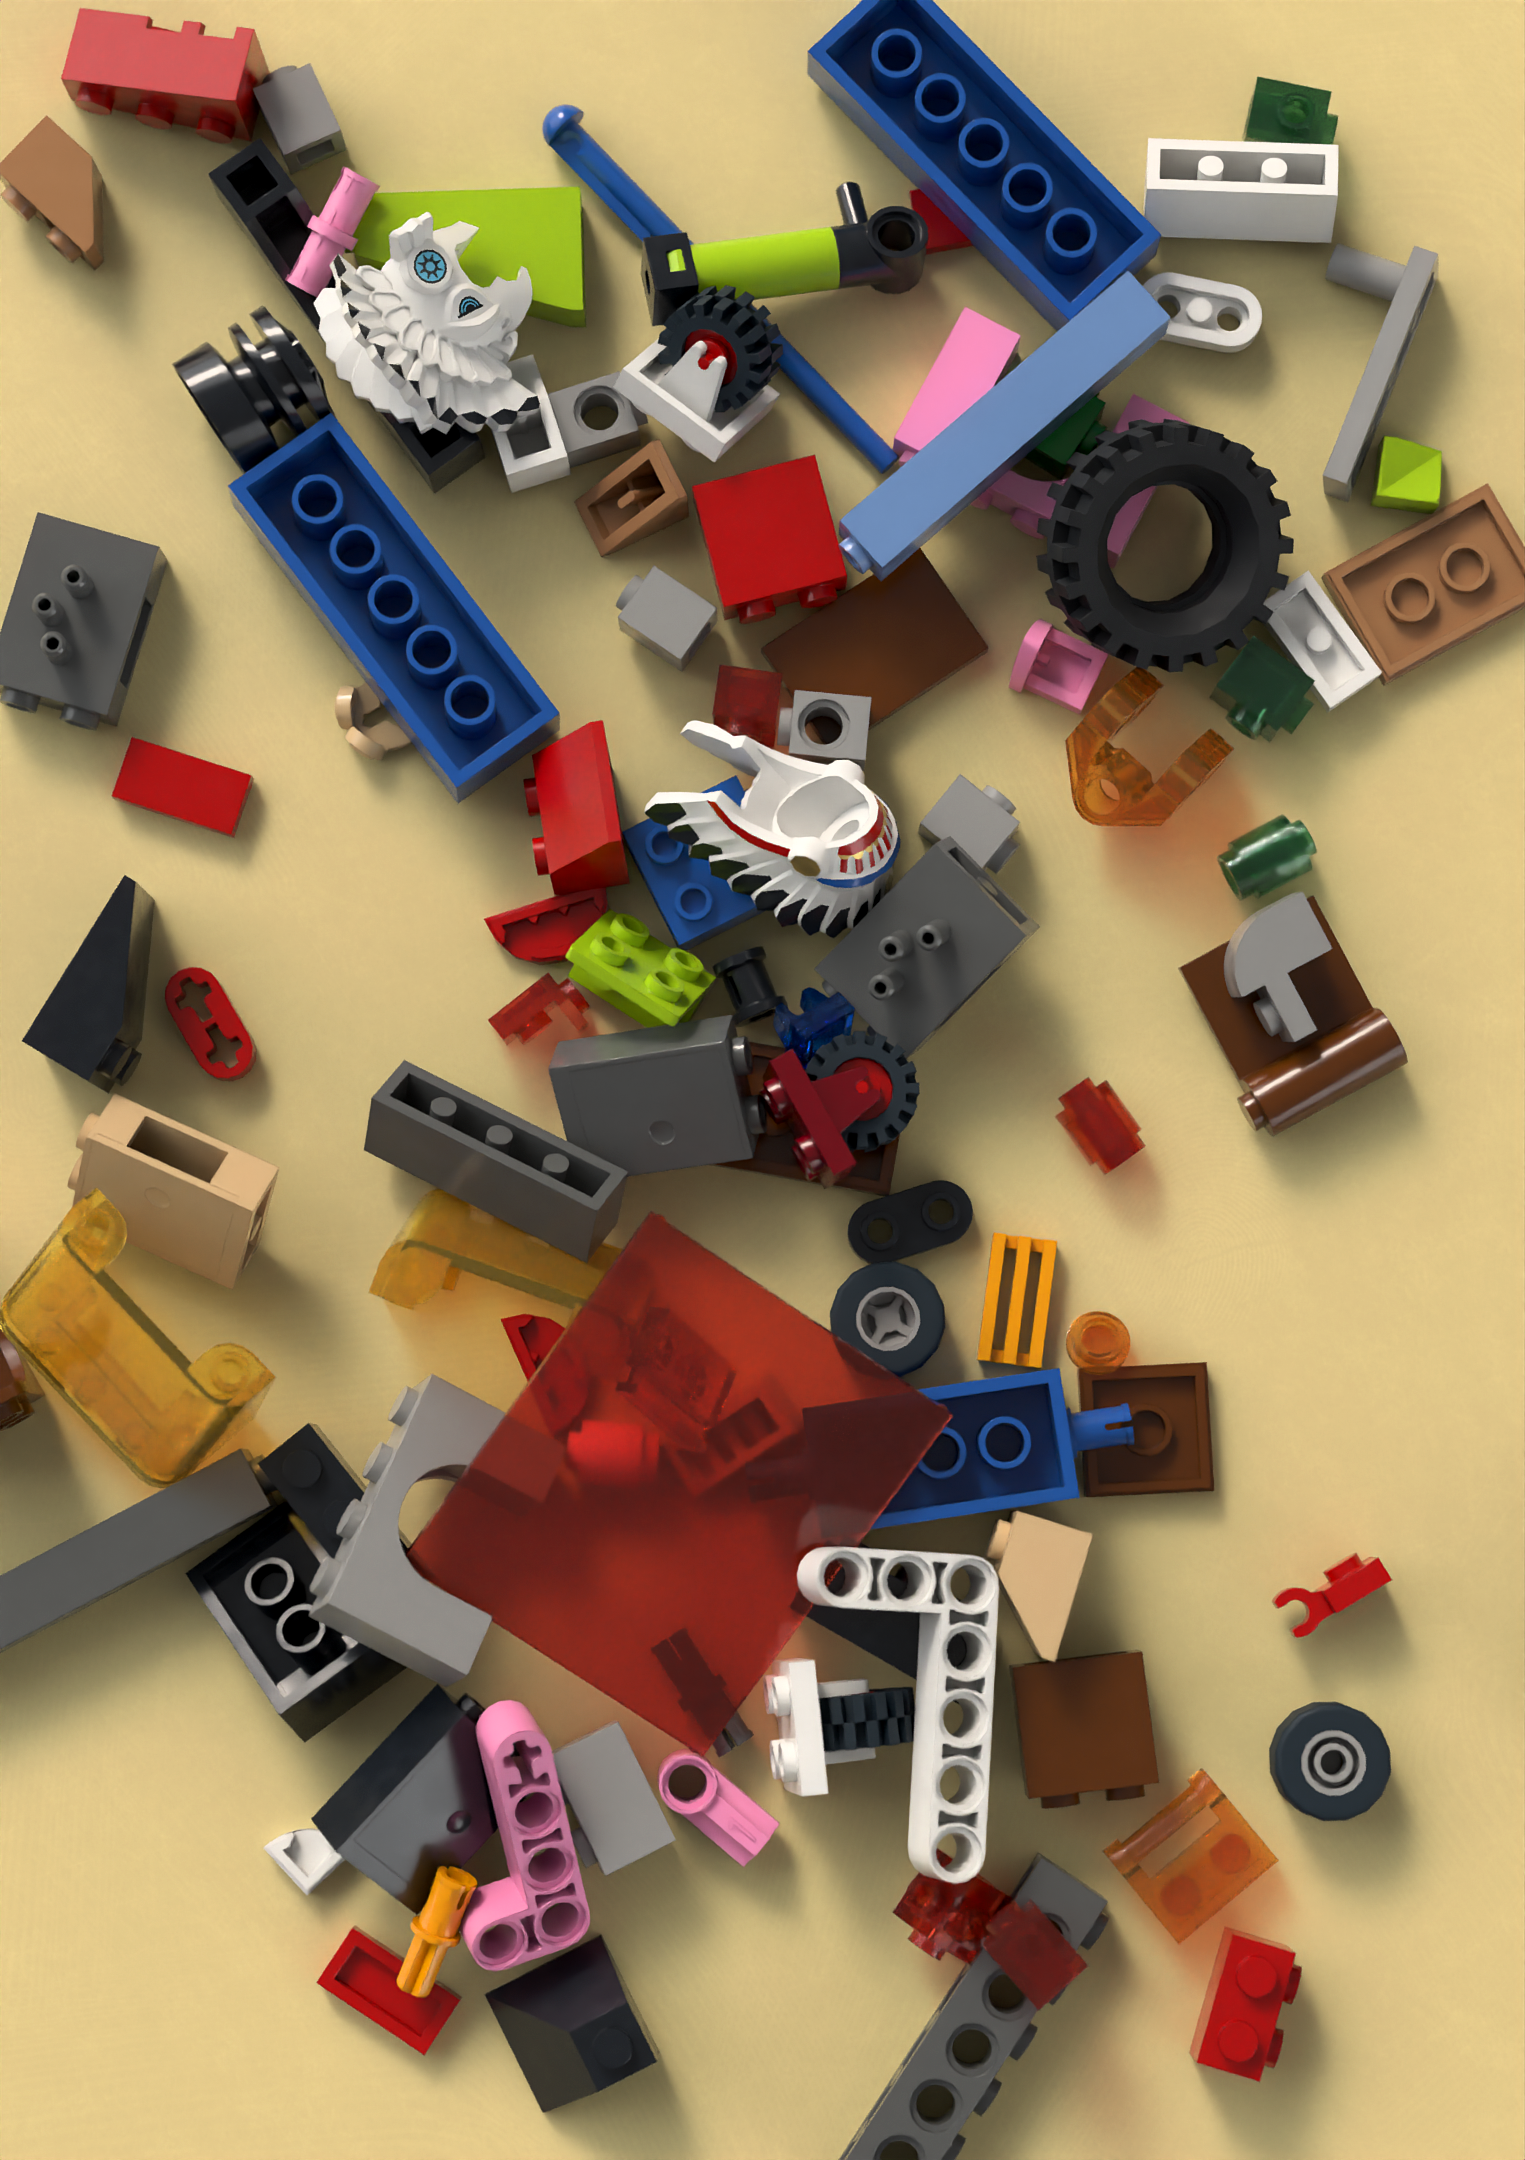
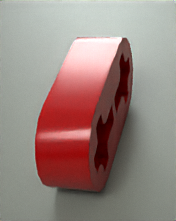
M188 967L179 970L170 978L165 988V1002L199 1065L206 1073L220 1081H235L243 1078L251 1071L256 1061L257 1049L251 1034L223 985L211 972L202 968ZM193 981L200 988L210 985L212 992L204 997V1001L213 1017L204 1022L191 1006L184 1007L183 1009L180 1007L179 1002L186 997V991L183 987L189 982ZM219 1027L223 1036L231 1043L238 1040L242 1042L243 1047L235 1053L238 1063L234 1067L229 1068L222 1061L215 1062L214 1064L211 1062L210 1056L214 1055L218 1050L209 1032Z

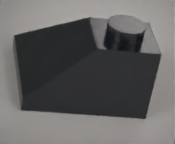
M602 1934L485 1994L542 2113L595 2094L658 2061L659 2050Z

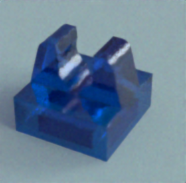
M808 987L804 989L800 1000V1007L804 1013L801 1015L793 1014L783 1003L776 1006L773 1026L785 1047V1052L793 1049L805 1071L815 1052L822 1045H827L831 1042L832 1038L838 1035H851L855 1008L840 992L828 998L814 988Z

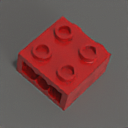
M815 455L692 486L693 503L724 620L738 617L740 624L760 622L775 616V607L798 601L801 608L822 606L835 601L838 598L837 591L846 589L847 573L841 551L838 547L839 543Z

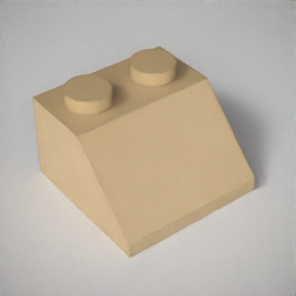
M1010 1511L1007 1522L995 1520L985 1557L995 1560L993 1568L998 1576L999 1587L1033 1652L1044 1659L1055 1662L1093 1534L1023 1512Z

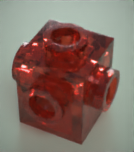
M939 1848L936 1849L937 1861L942 1868L952 1862L954 1857ZM919 1872L909 1884L906 1893L892 1913L913 1928L907 1939L918 1948L939 1961L947 1951L970 1965L981 1946L989 1939L994 1926L1013 1898L979 1873L967 1882L955 1884L924 1876Z

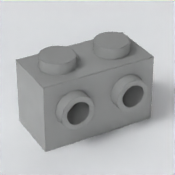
M613 1720L552 1751L564 1805L569 1804L579 1825V1828L571 1831L573 1843L586 1868L597 1863L601 1872L607 1876L676 1840L618 1721Z

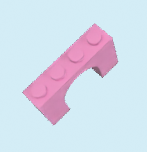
M964 307L894 437L893 451L900 457L898 463L901 467L1004 378L1018 352L1021 335ZM1133 394L1113 432L1119 434L1129 430L1128 422L1141 419L1152 423H1163L1164 419L1178 420L1187 424L1189 422ZM1009 470L970 505L987 510L991 504L1012 515L1010 522L1017 529L1032 537L1043 539L1044 535L1037 533L1039 518L1051 519L1056 500L1046 496L1052 482L1064 486L1069 478L1059 481H1037L1025 478ZM1151 486L1132 496L1116 514L1107 538L1108 563L1113 569L1158 486Z

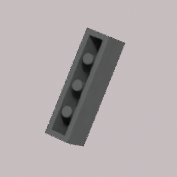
M406 1060L400 1064L371 1098L364 1151L586 1263L617 1224L628 1171Z

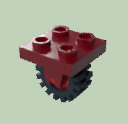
M854 1031L849 1036H844V1034L832 1038L831 1042L827 1045H822L815 1052L806 1071L793 1049L769 1061L762 1077L764 1089L759 1091V1094L763 1098L768 1113L777 1125L784 1121L788 1123L796 1138L794 1140L796 1145L790 1147L795 1161L808 1181L818 1177L824 1189L843 1180L852 1171L857 1162L851 1152L853 1153L855 1150L869 1152L876 1150L877 1147L884 1144L888 1145L906 1128L916 1111V1101L920 1094L919 1082L916 1083L915 1073L917 1070L913 1061L908 1062L904 1057L906 1051L898 1044L894 1047L886 1041L888 1037L877 1033L874 1037L866 1035V1031Z

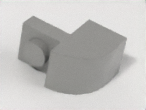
M1303 892L1291 893L1255 912L1243 921L1231 937L1224 959V976L1230 996L1243 997L1256 990L1260 1000L1254 1002L1253 1006L1261 1024L1271 1037L1279 1033L1283 1042H1296L1317 1030L1288 972L1333 949Z

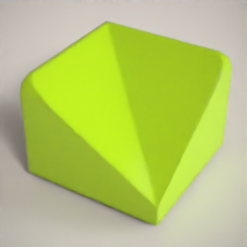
M1384 435L1378 445L1371 506L1426 514L1434 513L1439 506L1442 451L1398 437Z

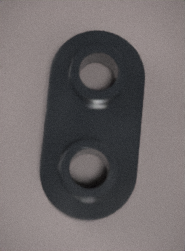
M944 1180L932 1181L869 1201L860 1206L850 1219L847 1230L848 1242L855 1255L869 1264L896 1262L959 1240L971 1224L973 1216L972 1204L966 1192L958 1185ZM935 1201H945L952 1207L953 1216L948 1223L937 1224L931 1220L928 1210L929 1206ZM884 1220L891 1226L892 1237L889 1241L878 1244L869 1238L867 1229L873 1221Z

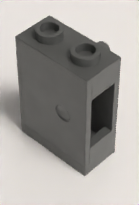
M37 512L0 631V703L29 713H36L38 705L62 711L60 720L88 730H97L99 722L117 727L168 562L160 547Z
M949 836L935 843L816 966L815 970L824 979L822 986L828 996L844 1009L849 1010L852 1007L869 1024L867 1027L869 1036L875 1037L878 1033L888 1037L886 1040L894 1047L898 1044L906 1051L904 1057L907 1059L920 1050L1040 926Z
M733 1015L677 1023L675 1026L663 1025L560 1041L557 1044L548 1068L567 1141L628 1171L627 1177L750 1159L754 1156L759 1134L767 1131V1116L763 1098L760 1094L752 1095L747 1076L753 1073V1057L750 1043L746 1036L738 1037Z

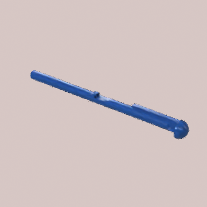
M559 105L548 112L542 125L543 137L548 146L555 150L642 242L644 237L683 233L579 125L584 116V112L573 105ZM689 239V244L693 245L694 243ZM751 304L750 307L754 311H757L756 307L753 304ZM766 318L763 320L766 326L772 325ZM778 335L771 343L783 344V355L776 360V362L781 364L779 369L881 474H884L896 463L899 456L783 335Z

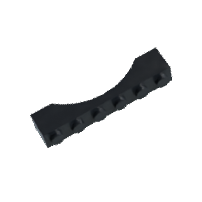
M258 138L208 173L221 202L324 341L318 331L320 316L314 306L317 297L285 280L287 275H290L312 232V229L307 226L314 214L261 138ZM333 275L326 288L336 287ZM367 401L434 494L486 458L481 440L476 432L471 433L456 422H454L447 434L435 428L421 434L415 422L399 423L391 413L377 412L372 403Z

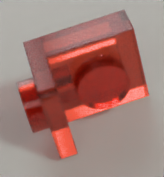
M547 973L489 1018L488 1022L506 1046L516 1038L525 1045L552 1024L553 1020L549 1017L548 1013L555 1007L560 1010L575 1031L581 1035L590 1028L582 1014L591 1007L568 978L558 985L552 976Z

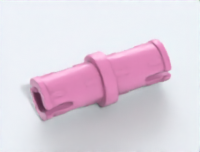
M344 166L319 218L314 215L312 216L307 226L312 229V232L290 275L288 274L285 279L315 297H318L323 288L327 287L333 275L330 264L337 254L343 256L346 248L351 251L353 250L358 239L353 237V234L373 195L380 187Z

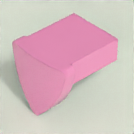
M1038 619L1031 626L1020 646L1011 673L1009 688L1019 693L1024 688L1080 715L1108 654L1052 628L1053 624Z

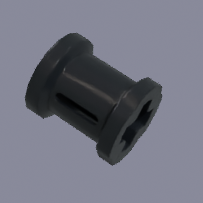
M763 946L742 951L712 966L716 978L723 979L736 1011L733 1016L736 1027L746 1026L763 1020L788 1006L785 996H778L763 962L766 958Z

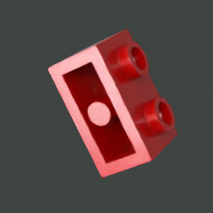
M1224 1927L1189 2051L1196 2063L1259 2082L1264 2066L1272 2069L1275 2067L1284 2037V2030L1275 2028L1282 2002L1290 2005L1293 2003L1302 1973V1967L1293 1964L1296 1953L1290 1947Z

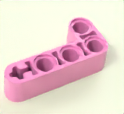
M512 1700L499 1701L489 1706L480 1715L476 1725V1737L510 1877L476 1888L466 1907L459 1927V1931L476 1963L482 1968L491 1971L505 1970L565 1949L577 1943L586 1934L590 1924V1912L551 1747L529 1709L522 1703ZM514 1742L516 1745V1749L518 1750L521 1756H510L513 1753ZM534 1793L531 1798L524 1802H519L524 1796ZM544 1848H547V1849H546L543 1853H541L540 1855L533 1857L536 1852H538V1851H540V1850H542V1849H544ZM559 1903L556 1907L552 1908L551 1910H547L554 1904ZM497 1925L494 1929L490 1930L489 1932H485L490 1927Z

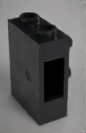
M438 1683L311 1818L336 1853L416 1915L422 1911L423 1906L426 1904L437 1869L440 1866H445L447 1869L449 1866L461 1869L498 1829L476 1737V1725L480 1715L486 1709L466 1692L457 1700ZM514 1742L513 1753L510 1756H521L518 1750L516 1749V1745ZM530 1794L524 1796L519 1802H523Z

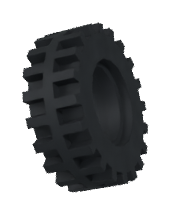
M1141 419L1128 422L1129 430L1119 434L1106 430L1094 437L1098 444L1095 450L1088 455L1075 452L1066 462L1074 471L1065 485L1062 486L1052 482L1046 496L1056 500L1051 519L1039 518L1037 533L1047 537V554L1036 556L1038 570L1048 574L1052 584V588L1045 591V594L1051 605L1064 612L1067 617L1064 624L1073 633L1091 642V646L1133 666L1146 670L1148 666H1154L1167 672H1183L1184 663L1195 662L1204 667L1217 663L1218 659L1215 651L1226 645L1239 650L1249 642L1243 630L1253 619L1264 624L1267 623L1274 612L1263 603L1271 587L1285 591L1289 576L1277 572L1280 554H1291L1294 548V539L1281 534L1280 520L1291 516L1288 503L1275 498L1270 487L1277 482V479L1270 469L1258 466L1251 459L1254 452L1245 445L1223 437L1224 434L1178 420L1164 419L1163 423H1152ZM1174 484L1188 489L1204 505L1212 524V549L1204 571L1188 590L1169 600L1146 602L1130 596L1116 582L1108 563L1107 538L1116 514L1132 496L1151 486Z

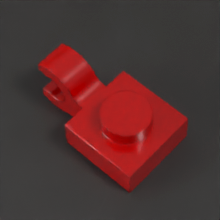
M1357 1553L1351 1554L1323 1572L1329 1582L1315 1589L1314 1592L1303 1588L1291 1587L1277 1593L1271 1601L1275 1608H1281L1292 1600H1298L1305 1606V1619L1289 1630L1291 1635L1296 1638L1309 1635L1325 1618L1334 1613H1339L1390 1582L1392 1579L1379 1557H1368L1361 1561Z

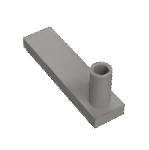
M1339 243L1333 251L1326 272V280L1392 301L1323 473L1324 494L1346 502L1349 501L1437 280L1438 253L1414 246L1407 265H1402Z

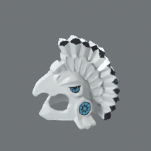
M425 212L418 218H410L402 227L390 233L391 258L384 264L381 271L369 265L359 266L356 270L339 254L334 258L330 268L336 281V287L323 288L314 302V306L320 316L318 331L326 342V357L336 365L337 377L351 383L356 399L370 401L377 412L391 413L399 423L415 422L421 434L432 428L447 434L454 422L471 433L480 431L484 424H487L495 432L509 431L517 416L536 414L540 406L538 396L512 379L511 370L506 366L517 348L518 333L515 330L522 323L531 304L533 293L531 278L527 268L521 266L518 271L517 280L506 281L497 276L490 287L483 288L472 283L461 269L458 259L478 232L479 227L458 221L452 226L433 231V217L429 212Z

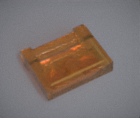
M1202 1768L1187 1779L1190 1786L1124 1842L1121 1843L1116 1839L1103 1850V1853L1178 1944L1183 1942L1279 1861ZM1208 1806L1219 1821L1149 1878L1138 1863Z

